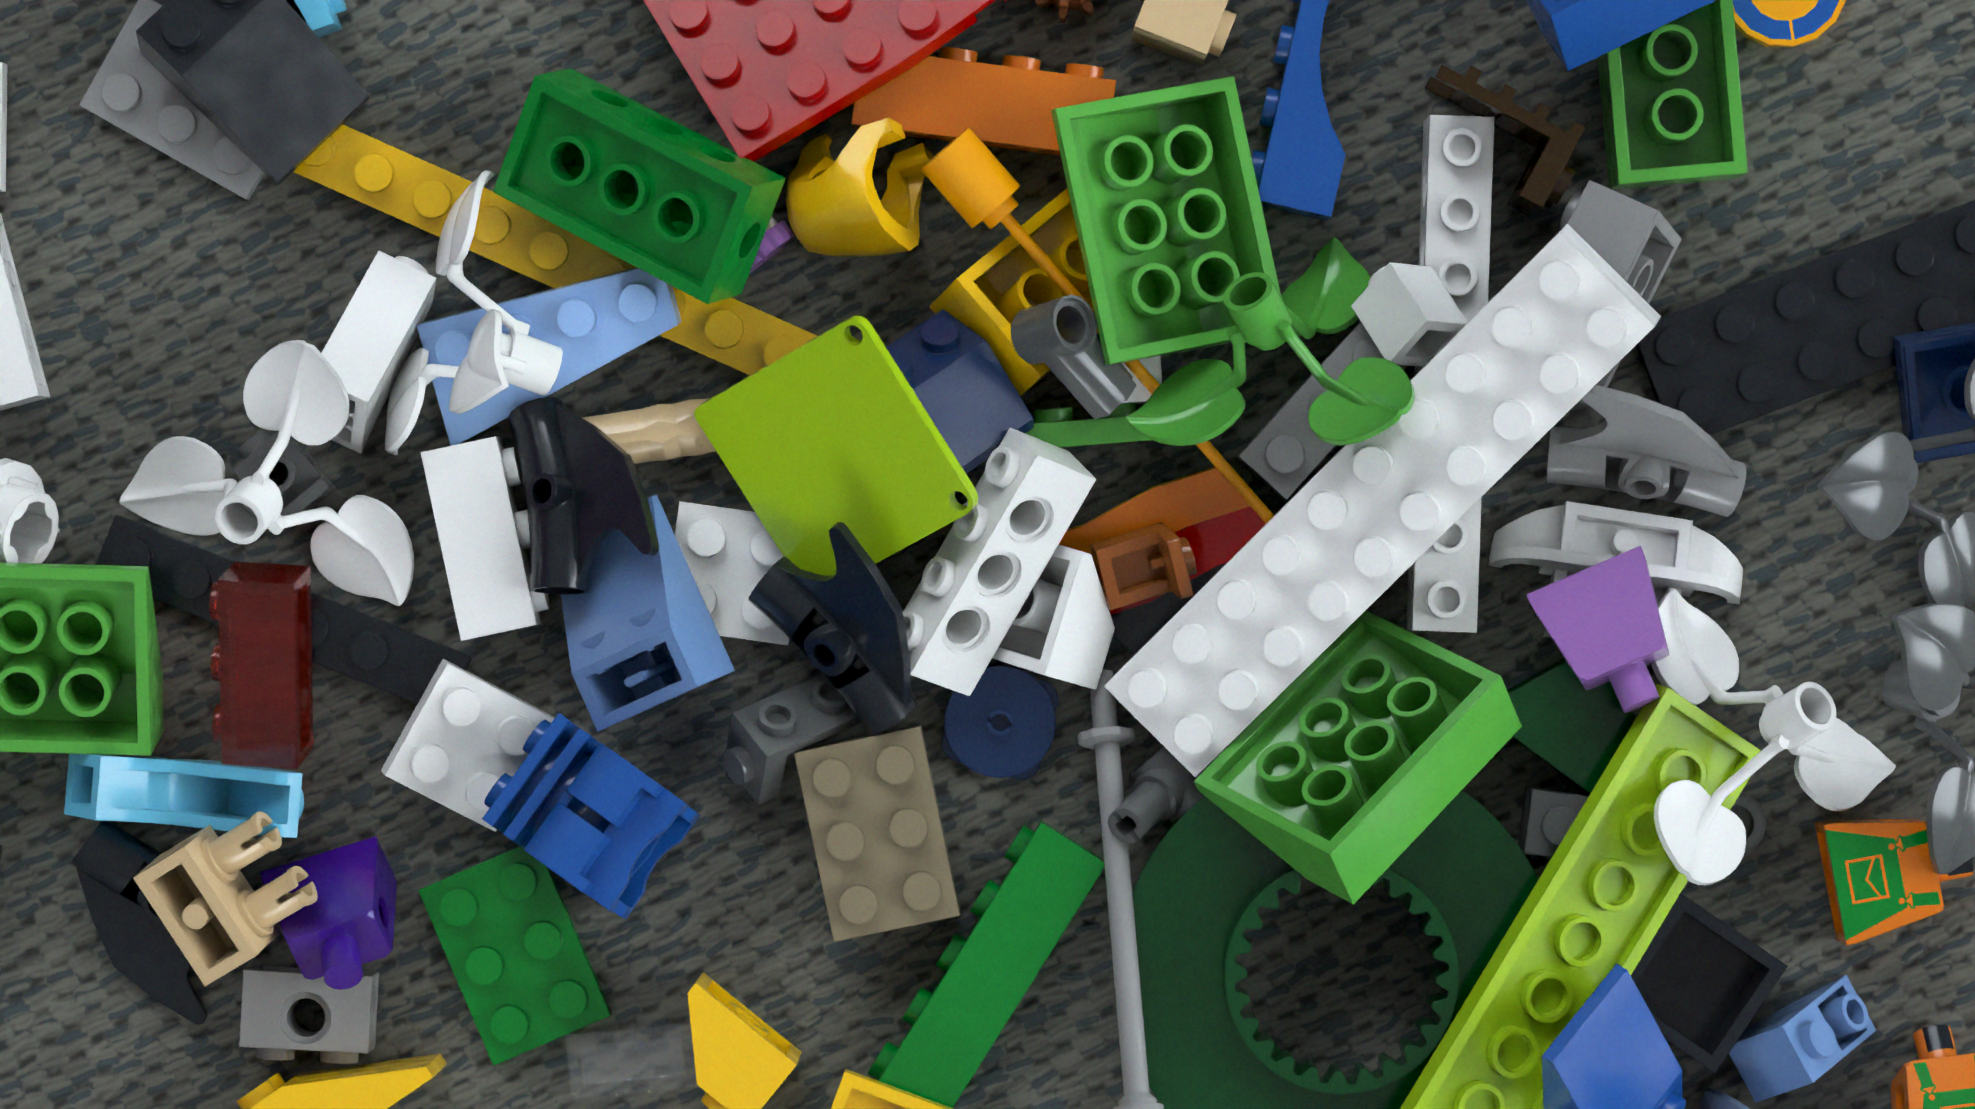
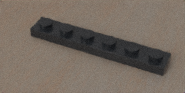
M115 515L95 564L148 566L153 599L416 704L420 701L442 659L467 671L473 657L121 515Z

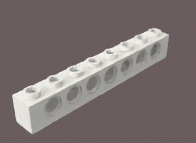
M1429 115L1423 122L1419 265L1431 266L1463 316L1469 322L1488 303L1494 117ZM1415 366V375H1416L1423 367ZM1481 498L1408 568L1407 630L1477 633Z

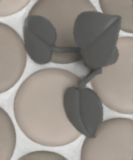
M1975 359L1971 363L1964 383L1965 407L1969 416L1974 421ZM1975 424L1966 430L1910 441L1905 435L1896 431L1879 432L1862 443L1856 442L1851 444L1844 452L1842 459L1817 484L1818 489L1839 509L1849 526L1865 539L1879 541L1891 536L1903 522L1907 511L1932 524L1936 533L1924 541L1919 551L1918 560L1920 581L1931 604L1949 603L1971 609L1975 603V513L1960 511L1947 523L1943 515L1910 499L1909 493L1915 488L1919 475L1918 465L1914 460V452L1974 441Z
M1932 603L1909 608L1891 616L1900 643L1901 660L1894 662L1886 671L1882 681L1881 693L1884 703L1889 708L1916 716L1915 728L1927 732L1958 760L1959 767L1947 766L1939 771L1932 784L1927 803V838L1932 867L1937 874H1948L1975 856V762L1972 755L1937 726L1935 722L1942 717L1950 716L1955 711L1960 700L1961 688L1975 689V677H1969L1968 672L1975 668V613L1968 608L1955 604Z

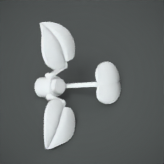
M483 171L456 200L443 225L436 257V273L442 276L447 274V278L451 283L480 305L487 313L476 326L469 343L467 357L462 360L460 366L427 365L429 351L424 348L415 350L405 361L394 381L387 408L385 450L390 454L398 455L399 447L408 438L418 419L424 400L425 387L437 377L454 378L449 410L457 414L464 413L482 404L508 388V383L545 396L551 390L557 378L562 362V348L528 336L530 324L516 320L469 282L463 274V260L468 254L474 236L484 185L496 175L494 172ZM502 324L510 330L508 335L502 333Z
M304 340L287 341L271 348L255 363L245 381L243 403L248 418L260 428L279 431L274 445L253 476L245 477L238 483L234 479H225V464L216 450L195 438L176 436L158 443L146 455L133 480L120 497L119 503L155 524L192 535L208 536L221 533L226 539L237 544L253 543L266 529L278 535L287 527L325 520L313 532L310 548L315 566L328 581L350 593L382 599L396 606H400L405 601L411 587L414 573L412 542L403 521L396 512L383 502L369 496L355 495L343 504L338 513L332 508L325 506L285 516L280 514L283 507L281 492L276 483L269 479V475L286 449L290 437L292 436L297 441L310 446L327 443L340 433L346 424L349 414L348 393L340 376L314 345L308 344Z
M1676 588L1663 596L1658 604V609L1670 655L1651 664L1662 686L1669 687L1695 706L1705 701L1708 696L1718 705L1766 704L1759 720V729L1762 737L1769 745L1719 786L1711 797L1696 782L1680 780L1665 787L1656 799L1654 822L1664 850L1675 868L1681 874H1684L1688 881L1705 886L1714 884L1730 875L1740 864L1745 853L1746 830L1744 824L1735 813L1721 806L1722 802L1777 753L1788 749L1791 754L1796 755L1794 772L1801 788L1820 806L1839 812L1849 810L1861 803L1883 779L1894 771L1896 765L1865 737L1859 735L1846 723L1836 718V707L1832 697L1817 683L1804 682L1785 694L1782 693L1777 685H1773L1765 691L1726 692L1735 685L1739 675V658L1732 641L1714 620L1690 605Z

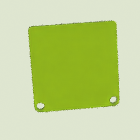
M855 315L703 402L694 411L698 424L782 555L790 559L800 569L824 576L836 574L837 567L829 530L837 522H843L876 564L965 516L978 503V493L872 324L862 316ZM850 325L856 326L861 330L863 334L862 340H857L851 335ZM956 491L963 493L967 497V506L958 503L955 498Z

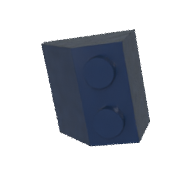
M944 309L886 347L966 474L989 458L991 453L999 447L1010 427L1023 433L1034 428L1032 415L988 342Z

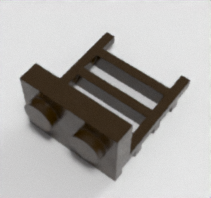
M1441 65L1435 78L1430 77L1425 89L1475 116L1494 117V126L1536 148L1507 205L1527 216L1537 212L1543 206L1550 209L1553 203L1557 205L1575 173V170L1566 166V163L1586 127L1574 121L1566 128L1561 129L1546 121L1551 110L1546 105L1539 103L1533 109L1527 111L1511 102L1517 91L1516 89L1505 84L1494 93L1477 84L1482 73L1477 68L1470 66L1460 75Z

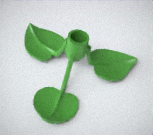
M1332 237L1317 253L1307 271L1290 284L1281 296L1271 277L1262 272L1245 274L1229 285L1224 294V303L1236 325L1227 330V335L1233 346V370L1229 364L1218 359H1201L1191 362L1168 377L1141 408L1126 416L1131 427L1143 436L1167 445H1195L1220 435L1234 424L1245 409V400L1236 388L1241 386L1247 378L1246 342L1264 351L1276 349L1287 342L1319 384L1327 389L1312 403L1308 412V420L1314 434L1322 441L1332 445L1359 443L1388 429L1399 421L1401 415L1408 413L1415 399V391L1410 379L1400 366L1390 360L1379 357H1363L1353 361L1344 369L1338 380H1335L1326 373L1300 340V336L1305 339H1311L1316 331L1323 334L1338 333L1359 319L1351 305L1368 287L1370 276L1367 270L1349 254L1343 244L1337 238Z

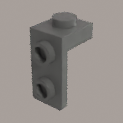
M821 674L732 712L726 751L723 754L726 771L731 780L739 786L743 785L755 802L760 805L780 796L787 755L856 726L860 722L838 692Z

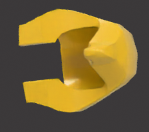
M888 117L861 126L835 161L831 157L829 146L832 143L829 135L824 134L812 139L802 149L798 164L790 173L787 181L786 206L788 220L793 232L807 251L825 256L868 257L911 251L919 244L920 238L919 207L923 179L926 176L921 171V168L934 157L923 143L896 153L887 170V188L880 200L872 177L876 152L878 148L906 138L902 124Z

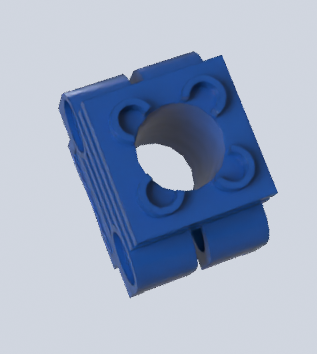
M558 713L552 723L543 720L532 731L522 749L528 753V756L513 777L504 773L493 785L484 801L489 810L482 820L501 831L503 835L516 844L522 846L527 853L578 890L591 897L607 910L616 913L626 920L645 894L649 876L656 863L667 851L683 841L701 815L610 748L598 742L590 734Z

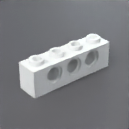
M1010 427L999 447L991 453L987 460L985 471L975 487L978 493L977 505L968 514L954 521L936 556L926 565L922 580L903 611L910 655V675L967 696L971 695L1096 481V478L1069 451Z

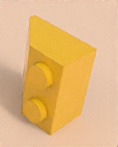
M703 972L687 993L697 1085L705 1091L701 1101L709 1109H762L796 1067L802 1052Z

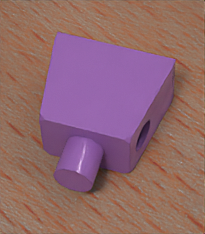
M1641 546L1526 594L1535 614L1585 690L1593 689L1610 681L1624 713L1642 708L1660 698L1647 665L1659 661L1670 654L1648 564Z

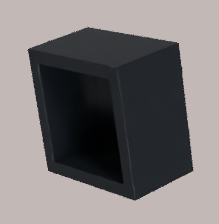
M1680 893L1631 977L1665 1039L1716 1073L1788 966Z

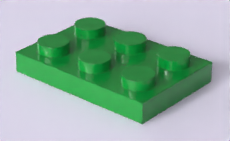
M518 846L418 890L493 1066L612 1015L551 870L527 853L522 846Z

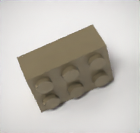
M921 724L884 731L873 736L865 735L803 748L794 752L834 942L960 916L959 900Z

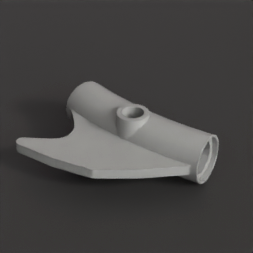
M1595 385L1581 400L1606 419L1604 422L1587 429L1551 428L1547 483L1619 491L1639 499L1656 498L1725 517L1733 513L1742 496L1746 480L1745 463L1731 459L1720 445L1685 413L1638 395Z

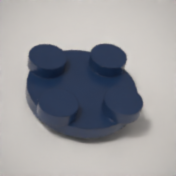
M987 666L970 696L956 691L952 692L945 710V733L942 737L943 752L949 759L955 762H962L969 769L984 776L996 778L1012 777L1018 780H1026L1033 777L1038 772L1041 759L1047 753L1054 738L1056 727L1055 710L1058 706L1056 689L1050 683L1038 681L1020 669L1009 666Z

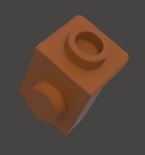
M1162 522L1089 545L1110 610L1170 591L1179 599L1193 596L1189 576L1196 574L1197 568L1191 546L1185 537L1179 538Z

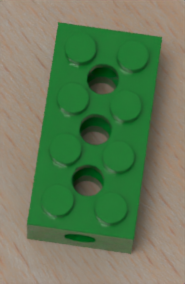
M569 68L534 76L493 192L706 304H711L742 294L786 178L747 158L738 157L736 152Z

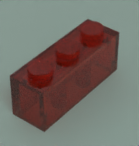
M235 561L218 579V582L215 581L213 583L209 599L211 619L219 620V643L214 645L212 651L211 675L214 681H220L221 704L218 703L213 714V738L216 742H222V764L298 769L314 748L310 566Z

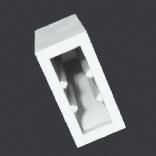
M381 251L377 252L321 353L340 376L349 398V414L346 424L340 433L331 440L360 454L418 335L417 325L424 322L433 303L437 278L428 274L427 270L413 259L404 256L394 258Z

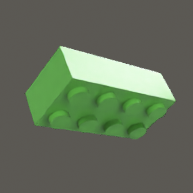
M1716 0L1597 58L1609 189L1617 190L1737 179L1748 173L1733 0Z

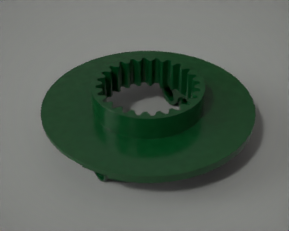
M1461 790L1375 881L1371 887L1380 881L1384 884V891L1394 899L1396 897L1401 898L1404 901L1403 906L1411 914H1420L1422 916L1418 926L1423 933L1429 936H1437L1427 949L1434 959L1443 961V965L1430 971V978L1441 986L1442 990L1440 993L1427 995L1425 1002L1435 1013L1432 1018H1417L1415 1021V1025L1421 1035L1417 1041L1404 1037L1398 1041L1401 1051L1399 1058L1394 1059L1383 1052L1378 1055V1066L1374 1071H1370L1360 1061L1354 1064L1352 1074L1349 1077H1344L1337 1064H1330L1325 1074L1319 1076L1313 1061L1306 1060L1302 1064L1298 1063L1290 1051L1287 1049L1281 1050L1277 1047L1267 1032L1261 1033L1257 1029L1260 1023L1254 1012H1240L1250 1002V997L1246 989L1235 986L1236 982L1247 977L1246 967L1236 960V956L1249 953L1252 949L1251 943L1243 935L1245 929H1261L1263 923L1257 910L1261 906L1276 910L1280 906L1277 891L1283 887L1296 895L1300 892L1301 877L1303 876L1206 796L1202 797L1165 833L1150 854L1132 891L1149 1087L1158 1101L1164 1105L1165 1109H1400L1538 881L1534 869L1517 842L1486 808Z

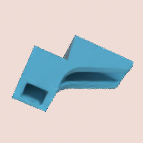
M69 754L64 814L95 821L141 822L205 828L211 825L213 830L230 831L250 819L256 812L261 811L266 813L273 822L264 827L263 831L258 835H264L277 827L281 837L297 838L298 822L304 809V794L301 789L303 773L234 761L168 759L145 755Z

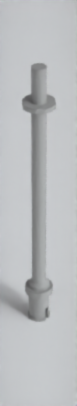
M1102 670L1097 689L1089 688L1093 728L1080 732L1077 735L1080 746L1095 750L1124 1096L1119 1100L1118 1106L1113 1109H1164V1105L1157 1103V1099L1150 1094L1129 846L1119 841L1112 834L1107 822L1111 813L1124 801L1120 747L1135 740V731L1132 728L1118 726L1116 698L1104 687L1114 676V672Z

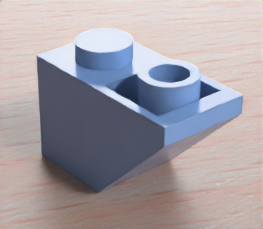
M1844 975L1751 1025L1741 1034L1729 1055L1756 1103L1812 1084L1872 1035L1876 1029L1868 1016L1864 1002L1857 995L1847 975Z

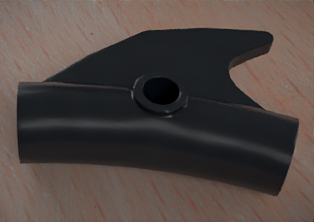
M537 398L517 406L510 412L508 419L519 457L527 504L531 554V591L554 595H574L589 592L590 567L603 540L615 530H620L642 554L654 556L658 553L659 543L649 502L633 460L625 450L598 427L565 408L562 400L558 398Z
M837 522L829 530L837 567L835 575L824 576L802 570L785 556L778 560L762 577L751 592L748 601L766 615L809 658L812 664L817 667L842 697L868 735L873 736L898 723L917 706V702L911 695L910 655L903 610L876 564L843 522Z
M101 821L70 864L77 869L91 918L113 966L156 1001L197 1025L203 1024L208 1013L189 979L190 963L133 879L162 852L142 842L113 822Z

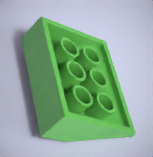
M1234 76L1051 110L1105 365L1232 343L1227 335V330L1236 325L1224 303V294L1232 282L1245 274L1262 272L1269 275L1281 296Z
M0 562V752L151 756L164 733L163 669L149 567Z
M1365 610L1193 782L1199 792L1307 880L1354 905L1512 738L1522 725L1501 675Z

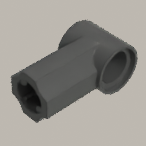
M1068 295L1022 309L1014 316L1011 324V339L1018 355L1030 364L1039 365L1045 363L1094 419L1110 415L1115 408L1128 400L1136 387L1132 380L1133 376L1121 363L1105 365L1101 342L1097 336L1095 314L1084 299L1079 296Z

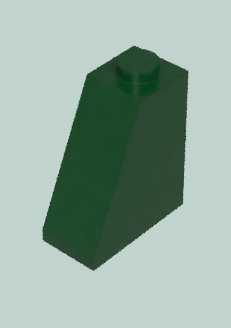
M1565 658L1507 689L1522 725L1512 738L1590 795L1635 721L1636 716L1633 711L1623 712L1610 681L1593 689L1585 690Z

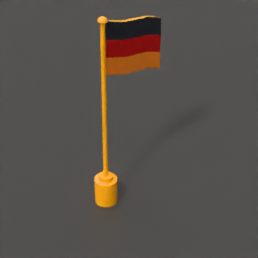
M970 127L953 139L921 168V171L971 228H974L983 221L989 229H992L1001 222L1065 296H1079L1087 302L1010 214L1019 205L1012 194L1020 187V184ZM1139 360L1124 362L1151 394L1160 386ZM1208 440L1195 445L1214 467L1152 486L1088 522L1067 529L1059 545L1091 554L1090 544L1162 522L1179 538L1185 537L1191 546L1197 568L1196 574L1189 576L1194 596L1274 514ZM1170 591L1121 608L1109 609L1115 627L1113 634L1131 654L1137 653L1193 596L1179 599Z

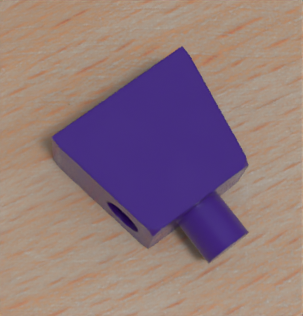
M377 836L260 872L263 885H266L286 873L289 868L299 866L309 876L300 881L299 885L289 892L293 893L311 881L315 884L318 896L317 901L278 922L304 978L314 980L324 976V981L329 987L339 990L349 989L356 986L362 980V964L384 958L393 950L397 882Z

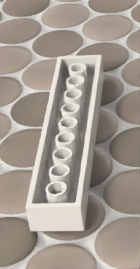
M1566 224L1410 380L1415 391V399L1408 413L1401 415L1398 422L1383 432L1362 442L1344 445L1104 687L1196 777L1656 326L1661 316L1587 242Z

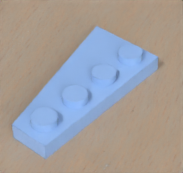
M635 267L496 303L516 320L530 324L528 336L562 348L561 366L551 390L545 396L508 383V388L475 408L461 414L449 410L454 378H435L432 382L450 446L460 444L508 418L510 412L517 406L537 398H544L679 325L682 320L672 285ZM479 307L418 324L417 329L422 347L429 351L427 364L460 366L462 360L467 357L472 334L487 311ZM502 324V333L508 335L510 330Z

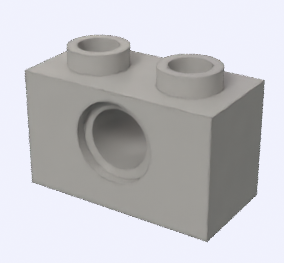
M251 965L243 970L239 1047L257 1048L256 1058L265 1060L295 1059V1050L320 1051L321 1062L337 1064L358 1063L359 1053L368 1054L375 1048L379 971H363L362 980L356 986L339 990L329 987L324 981V976L314 980L304 978L299 967ZM300 999H313L322 1006L325 1012V1023L320 1031H307L297 1023L294 1010Z

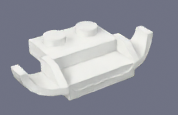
M1566 501L1564 505L1536 510L1497 530L1494 533L1488 566L1499 568L1509 564L1539 566V574L1551 575L1550 584L1641 546L1648 564L1657 604H1659L1666 593L1676 588L1681 596L1690 597L1694 590L1720 595L1727 599V603L1740 605L1743 567L1735 555L1717 538L1693 526V520ZM1545 629L1544 636L1550 637V635Z

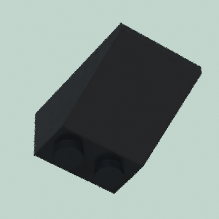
M168 0L136 30L141 55L277 186L369 100L368 93L286 0Z

